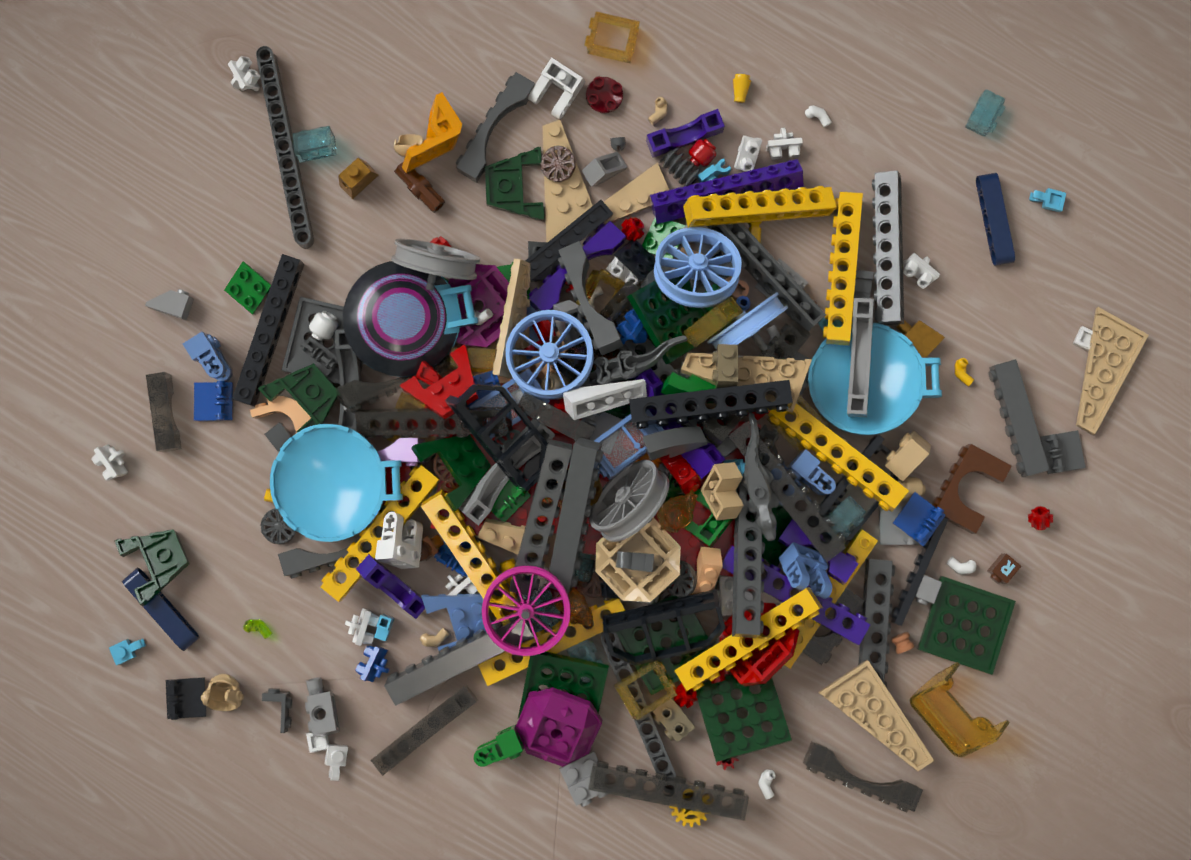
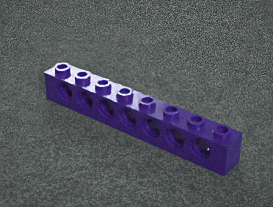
M798 159L658 192L650 195L653 214L657 224L684 218L683 206L687 199L694 195L705 197L711 194L726 195L732 192L743 194L748 191L757 193L764 190L779 191L785 188L796 190L804 187L803 170Z
M730 546L722 560V568L732 574L734 570V547ZM745 553V556L749 561L754 560L753 556L751 557ZM764 564L766 575L761 579L764 582L763 592L782 603L791 598L790 592L794 587L791 586L788 577L780 573V568L772 564L770 566ZM745 572L746 579L753 581V575L750 572ZM776 578H780L783 582L780 589H775L773 586V581ZM816 596L823 608L818 610L820 614L812 618V620L854 644L860 645L871 625L866 622L867 618L859 613H856V615L849 613L850 608L841 603L838 606L832 603L833 599L831 597L823 599ZM797 604L794 609L803 614V607ZM831 607L834 610V616L828 619L825 616V611ZM848 617L851 620V626L844 628L842 622Z

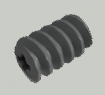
M678 147L670 150L659 163L664 162V168L670 167L668 170L669 174L675 172L673 178H680L679 184L686 183L685 186L693 185L698 179L700 169L693 171L692 169L695 164L687 165L689 158L682 160L684 153L677 155Z

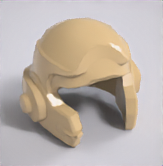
M219 674L213 677L207 690L201 695L203 704L216 711L236 710L241 706L244 699L239 683L233 676L228 674Z

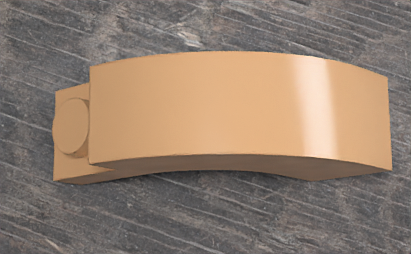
M277 396L272 402L267 399L268 405L266 403L257 404L255 409L250 410L252 418L255 419L276 413H284L293 421L295 431L299 430L311 419L297 401L284 396Z

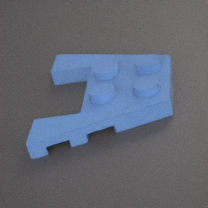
M480 594L421 595L427 614L447 608L457 641L462 638L469 639L473 637V634L478 630L484 629L485 631L482 620V604L484 599ZM457 641L440 646L438 650L440 651L447 646L451 648L456 645Z

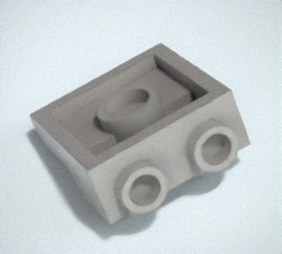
M594 751L559 768L576 806L581 804L584 807L592 802L591 798L597 795L599 798H602L610 793L611 784Z

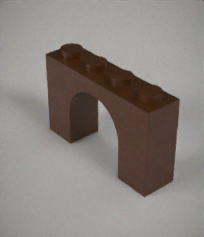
M968 444L960 449L958 453L960 458L957 463H953L949 470L951 475L948 480L945 479L940 487L942 492L939 497H935L932 505L943 509V513L946 515L944 518L948 519L950 523L971 534H977L985 516L962 503L958 495L960 480L966 474L976 472L996 483H1003L1012 465L973 444Z

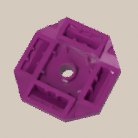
M476 264V279L450 278L448 284L451 288L471 285L472 291L470 293L473 308L478 301H482L484 304L483 309L478 312L482 313L484 310L490 309L493 316L482 325L475 324L460 327L456 341L461 345L488 348L500 337V325L503 320L509 282L495 265ZM463 293L457 294L462 320L468 319L466 317Z
M549 688L538 692H529L516 723V729L527 754L564 767L589 754L603 719L598 715L591 701L556 688Z

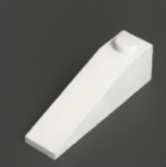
M644 379L580 387L563 393L565 410L573 420L629 404V399L647 397Z

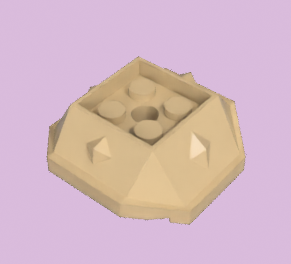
M653 517L650 523H647L641 530L629 538L617 542H610L604 537L596 543L595 572L622 601L651 602L680 575V545ZM617 551L654 554L653 571L646 572L616 567Z

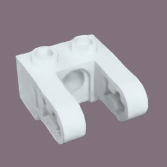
M551 57L542 71V75L531 90L528 100L538 104L553 83L564 90L551 115L560 120L585 84V80Z
M389 512L384 518L381 540H377L375 560L400 569L419 568L423 525L418 521L410 519L403 528V516L395 512Z

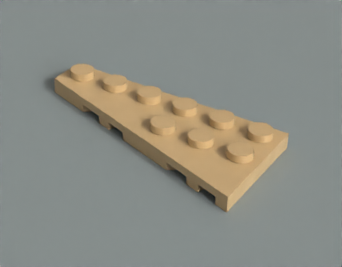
M561 120L542 126L543 154L553 146H563L572 152ZM577 163L572 176L563 182H554L544 176L546 242H549L593 206Z
M514 259L511 267L510 283L507 287L508 294L504 305L503 320L500 325V337L496 347V358L493 363V374L513 379L506 362V344L513 328L526 317L527 307H530V299H527V290L530 287V263L521 259ZM530 326L522 333L528 338ZM519 336L514 350H522L528 347L529 342ZM513 354L514 367L516 368L529 362V359L526 358V355ZM526 369L517 372L518 375L526 371Z
M1099 307L1095 310L1093 333L1090 340V349L1088 351L1076 426L1092 435L1096 434L1149 336Z
M687 353L681 373L689 376L693 374L716 385V382H713L712 379L713 370H716V363L712 362L713 355ZM761 356L738 357L737 386L789 380L793 404L787 411L793 413L812 359L794 360V358H787L785 360ZM768 394L765 396L766 400L769 402H774L776 400L775 396L772 394Z
M868 660L818 692L915 770L920 771L934 761Z

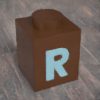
M1001 553L987 572L991 574L990 578L997 584H1008L1021 568V565L1008 554Z

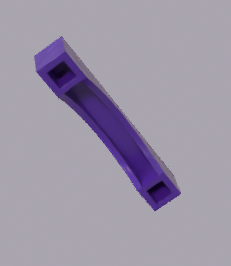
M609 221L606 225L604 223L601 224L596 230L597 233L593 237L589 236L583 242V249L588 261L596 257L612 255L625 243L626 235ZM560 264L552 276L548 275L543 280V285L539 289L536 287L529 294L530 305L537 312L553 310V305L559 303L562 287L566 282L564 274L567 273L566 268L562 269Z
M651 368L641 373L635 379L645 380L647 397L665 395L661 393L663 382ZM667 407L665 411L668 414H672L670 407ZM648 409L653 416L656 415L657 412L654 409ZM670 422L669 425L662 426L664 430L683 427L681 424H677V422ZM708 442V445L681 454L701 479L710 473L714 464H721L726 460L718 449Z

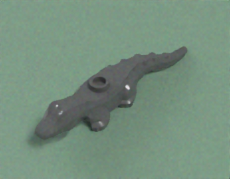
M679 336L669 339L648 354L636 356L631 351L622 350L618 353L617 358L611 360L605 357H598L593 362L596 370L590 373L581 387L617 383L635 378L641 372H645L646 369L653 367L671 347L687 341L688 338L686 336Z
M748 413L751 424V437L745 455L742 486L748 489L750 497L748 503L749 510L753 513H758V527L766 539L772 541L776 538L777 525L772 508H777L779 499L772 492L770 485L774 477L761 464L759 459V430L753 413Z

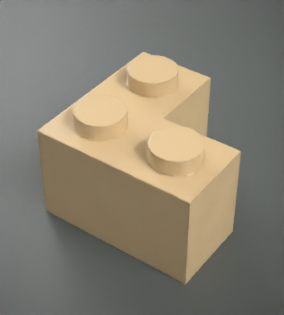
M914 430L910 434L907 432L900 439V448L896 452L892 450L885 458L887 460L885 467L902 482L930 454L931 445Z
M735 462L714 464L701 488V492L716 521L737 518L744 506L736 492L743 477Z

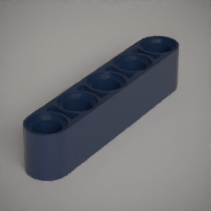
M997 173L979 175L976 177V187L992 263L994 266L1014 263L1015 252L999 176Z
M137 567L122 580V583L138 601L134 589L150 582L151 579ZM161 591L145 606H142L181 650H187L200 638L194 628Z

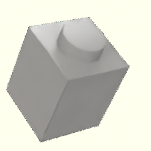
M924 575L915 595V598H917L916 602L926 606L928 603L934 604L942 582Z

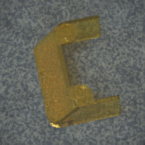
M957 662L938 672L919 688L910 698V705L954 756L964 757L998 741L1010 722L1005 720L993 726L984 717H976L974 719L970 717L948 691L954 684L952 675L960 666Z

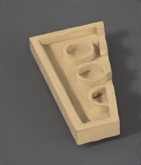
M658 162L604 201L613 213L604 222L605 225L609 221L613 223L652 207L650 195L669 190Z
M486 518L478 533V538L518 555L525 526H513L508 522ZM554 533L552 537H548L547 543H550L547 555L544 554L542 561H545V567L547 568L551 565L556 534ZM540 534L532 536L536 540L543 538ZM534 552L528 554V556L531 558H535L538 556Z

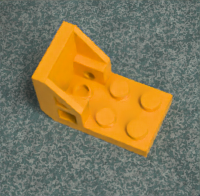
M443 92L435 96L431 107L426 140L419 146L413 145L407 149L402 165L405 173L453 150L461 132L462 122Z

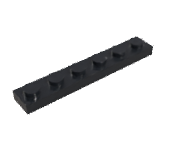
M602 199L525 260L530 263V282L561 257L558 250L582 241L613 215Z
M943 518L924 546L921 545L923 547L922 552L917 554L914 560L915 568L907 576L906 582L908 584L905 590L902 589L898 599L900 602L898 607H894L890 616L892 623L899 626L903 625L948 519Z

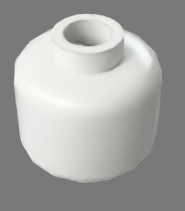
M327 311L318 312L309 325L312 336L320 341L330 339L338 327L337 318Z

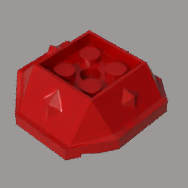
M764 603L763 613H761L760 617L777 607V605L774 603ZM748 611L744 612L745 618L752 621V614ZM779 615L778 623L785 626L787 622L786 617ZM732 616L725 622L726 629L719 636V642L732 635ZM763 625V635L768 636L770 634V629L766 625ZM790 627L785 631V636L777 641L775 638L769 640V646L761 651L758 648L753 650V656L744 661L740 658L735 662L736 666L729 671L743 686L765 684L794 656L800 632L799 629L792 630ZM745 638V643L748 646H752L753 639ZM730 646L728 650L729 654L731 656H736V648Z

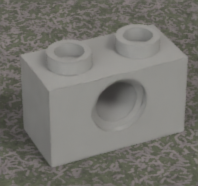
M329 691L307 696L308 702H305L307 714H310L311 721L308 722L309 732L315 737L339 733L340 728L334 694ZM325 710V717L322 720H319V711Z

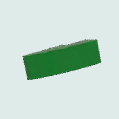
M672 372L665 380L661 393L668 395L716 389V386L693 374L686 379Z

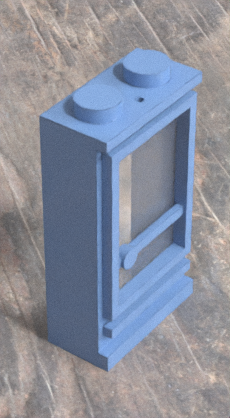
M530 369L519 374L526 383L533 375ZM535 378L531 386L542 389ZM514 379L502 385L526 416L550 402L549 399L538 398L525 392L517 385ZM493 391L470 405L471 410L469 412L476 414L480 424L484 426L508 402L499 391ZM513 409L490 430L491 439L521 420Z
M649 410L645 412L647 416L653 417ZM631 414L594 440L595 442L602 443L601 451H604L602 461L598 463L599 468H597L600 470V474L609 480L614 478L647 453L643 443V436L664 431V429L658 427L657 424L649 425L645 429H637V427H632Z

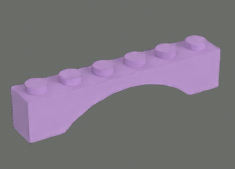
M399 438L392 445L377 452L382 461L401 460V463H406V466H418V463H424V461H419L411 447L415 444L424 443L425 439Z

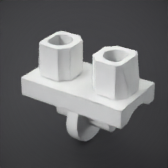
M241 56L238 61L230 60L228 66L234 74L231 84L235 89H241V91L246 89L258 91L260 87L257 81L260 75L256 70L249 69L252 64L249 57Z
M781 128L780 134H774V140H768L766 151H769L771 160L781 159L782 150L788 149L789 158H798L803 141L802 138H793V132L786 133V129Z
M743 135L741 144L738 147V155L734 165L735 169L743 171L754 169L762 143L761 138Z
M913 253L907 260L903 261V273L907 277L915 276L918 279L917 285L922 289L926 288L940 275L929 265V257L921 259L917 254Z
M616 257L606 268L612 275L619 278L632 289L640 282Z
M109 444L94 449L96 454L91 460L97 466L104 465L106 467V470L102 472L105 480L109 481L128 473L123 465L125 463L122 459L125 455L123 450L116 451Z
M458 574L455 578L452 575L447 576L450 582L445 587L448 590L453 586L456 587L447 596L460 594L464 588L469 594H475L478 591L469 577L459 584L458 582L463 578L461 574Z
M362 608L360 617L353 615L352 621L346 620L345 625L350 626L348 634H354L352 642L359 646L362 644H372L374 634L366 632L367 625L376 627L379 617L368 609Z

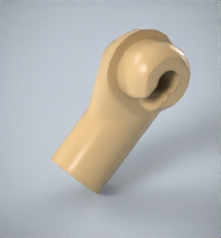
M658 97L655 100V113L648 117L649 122L653 126L667 115L668 104L663 97Z
M442 628L436 636L427 633L422 634L420 641L425 647H438L450 633L445 628Z

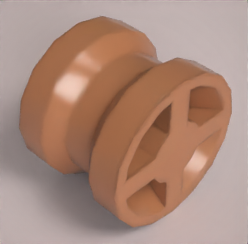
M739 280L735 291L730 297L736 301L740 296H747L749 293L748 284L743 280Z
M904 632L891 638V642L896 646L895 651L897 654L915 647L914 643L909 639V632Z

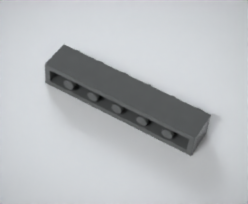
M1017 360L989 367V378L991 382H994V395L996 400L1000 402V415L1006 422L1005 432L1011 439L1012 444L1010 448L1012 454L1017 459L1016 469L1022 477L1048 471L1049 466Z

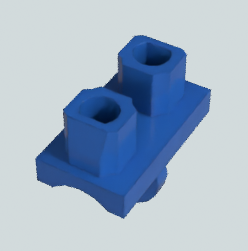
M630 310L624 316L626 320L621 322L616 328L622 335L620 337L623 344L629 339L633 340L635 344L644 343L648 338L646 329L643 327L635 310Z
M366 646L363 653L369 657L367 664L360 662L355 669L361 675L360 679L374 682L376 677L380 678L382 672H389L390 669L385 667L388 661L385 659L388 652L387 649L377 646Z

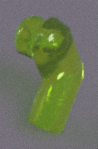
M249 619L243 625L245 632L259 631L264 639L273 634L264 621L259 619Z

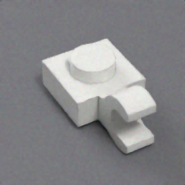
M327 744L325 765L330 766L329 778H331V781H339V767L346 766L347 745Z

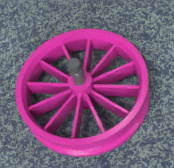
M517 566L501 573L489 586L482 604V620L487 634L501 649L519 656L537 655L551 649L563 637L570 620V601L563 584L549 571L536 566ZM517 574H532L527 599H523L515 576ZM535 574L547 579L549 582L532 601L529 599ZM513 576L521 601L518 602L499 584ZM551 583L561 595L555 599L535 605V602ZM496 588L499 589L517 607L490 602ZM563 600L564 615L536 610L545 605ZM489 606L517 611L490 621ZM535 614L560 618L563 621L555 633L537 618ZM519 616L502 637L496 633L492 626L495 623ZM531 618L550 632L553 637L540 644ZM522 619L523 626L519 646L506 642L504 638ZM525 620L529 621L537 646L521 647Z

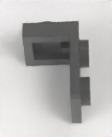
M268 688V691L262 693V701L281 702L280 733H286L292 724V718L289 717V709L292 708V697H290V692H280V688Z

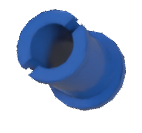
M746 296L738 297L735 303L740 312L748 310L751 305L749 298Z

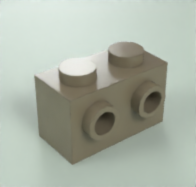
M718 344L717 350L713 351L712 362L716 363V370H713L712 376L713 382H716V389L737 386L738 345Z
M670 695L652 709L654 713L652 718L658 725L661 723L666 728L664 733L671 741L675 739L676 742H679L695 728L694 724Z

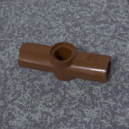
M403 162L400 163L394 172L407 185L410 192L418 200L420 199L433 213L441 209L445 200L432 188L430 182L422 174L419 175L415 169L405 173L402 168Z

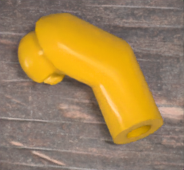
M960 358L954 365L955 376L965 385L970 386L974 379L966 373L968 361L965 358Z

